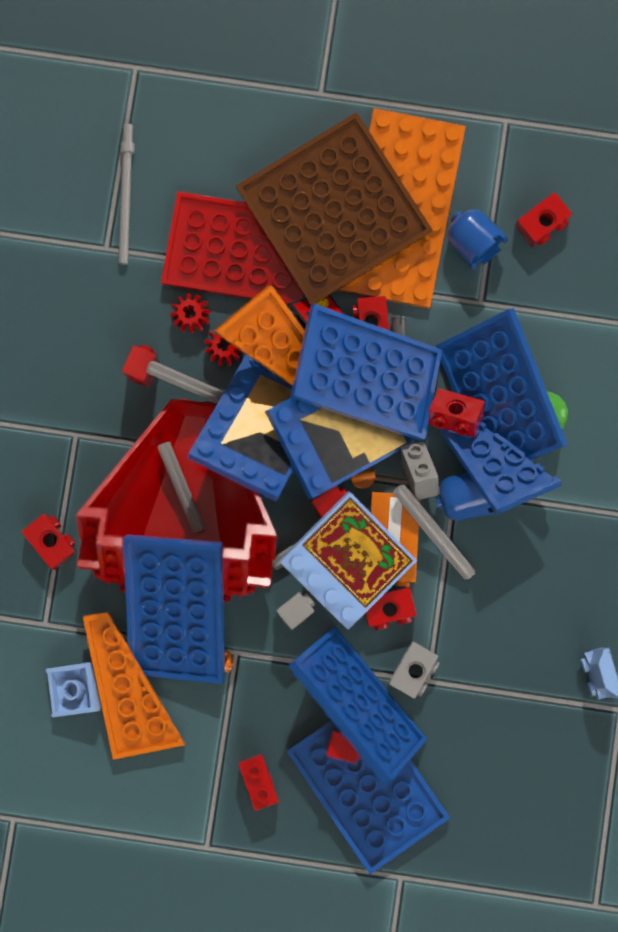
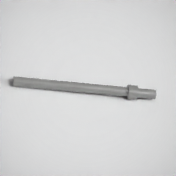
M124 124L123 142L120 144V153H122L118 264L121 265L128 264L132 154H134L135 143L132 142V124Z

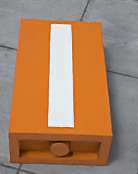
M372 492L371 514L417 560L419 524L393 493ZM417 562L395 583V586L410 587V583L416 582Z

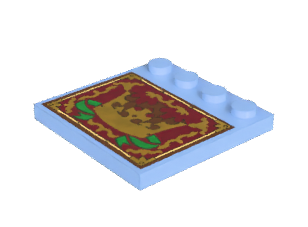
M348 491L279 562L349 630L417 560Z

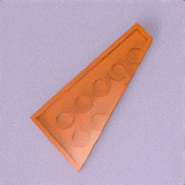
M270 285L215 329L214 332L293 386L305 331L272 285Z
M109 612L84 616L83 621L113 760L184 746L185 742Z

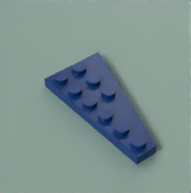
M481 422L475 438L437 428L496 515L561 487L562 481L559 478L550 476L544 471V467L538 463L534 464L527 459L524 452L498 433H492L483 422Z

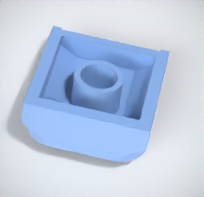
M600 647L583 653L580 663L584 673L588 672L590 682H587L590 695L595 696L597 700L607 697L618 698V677L609 648Z
M92 662L46 669L52 717L100 711L101 701Z

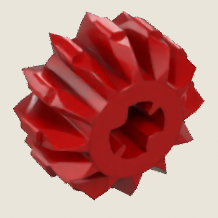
M190 293L186 294L187 300L185 301L179 296L177 299L180 305L174 303L171 305L175 312L170 313V317L176 319L173 322L174 327L181 325L180 331L182 333L189 327L190 334H194V327L196 326L200 332L203 331L200 323L209 324V320L204 316L211 314L209 309H204L208 305L207 301L200 302L199 295H196L194 300H192ZM190 309H193L195 316H190L191 318L188 319L185 312L187 310L190 312Z
M212 331L209 332L213 340L206 339L204 343L207 346H211L205 349L206 354H212L210 357L211 362L218 359V366L222 367L224 360H227L228 366H232V357L236 361H240V357L236 353L244 352L232 344L228 346L227 351H223L222 348L219 350L218 348L222 346V342L226 341L227 345L229 342L218 334L216 335Z

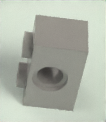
M424 441L401 446V465L413 496L417 500L439 495L438 475Z
M299 592L276 611L290 629L293 630L315 612L312 608L315 606V603L307 593L302 596Z
M411 641L388 684L414 699L417 695L421 696L428 685L424 682L428 674L433 675L440 663L436 661L438 655ZM413 664L420 665L422 669L421 675L417 678H412L409 675V668Z

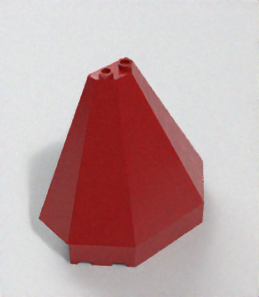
M171 399L76 514L79 539L81 540L77 561L78 568L94 571L93 576L108 584L113 581L120 585V591L126 593L124 537L126 535L222 543L223 603L230 601L231 596L237 595L242 597L253 593L256 587H270L273 560H275L276 533L259 494L188 459L191 448L218 403L189 401L187 399ZM170 442L205 526V529L200 532L193 533L185 517L158 450V446L163 443Z

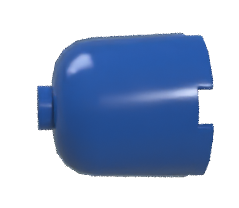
M477 209L457 212L451 218L452 223L447 232L450 244L472 270H476L477 264L480 262L483 265L488 263L501 251L498 247L501 242L506 243L508 241V237L484 212Z
M467 472L449 476L441 482L439 487L440 494L435 496L438 509L443 508L445 515L449 519L460 521L494 514V511Z

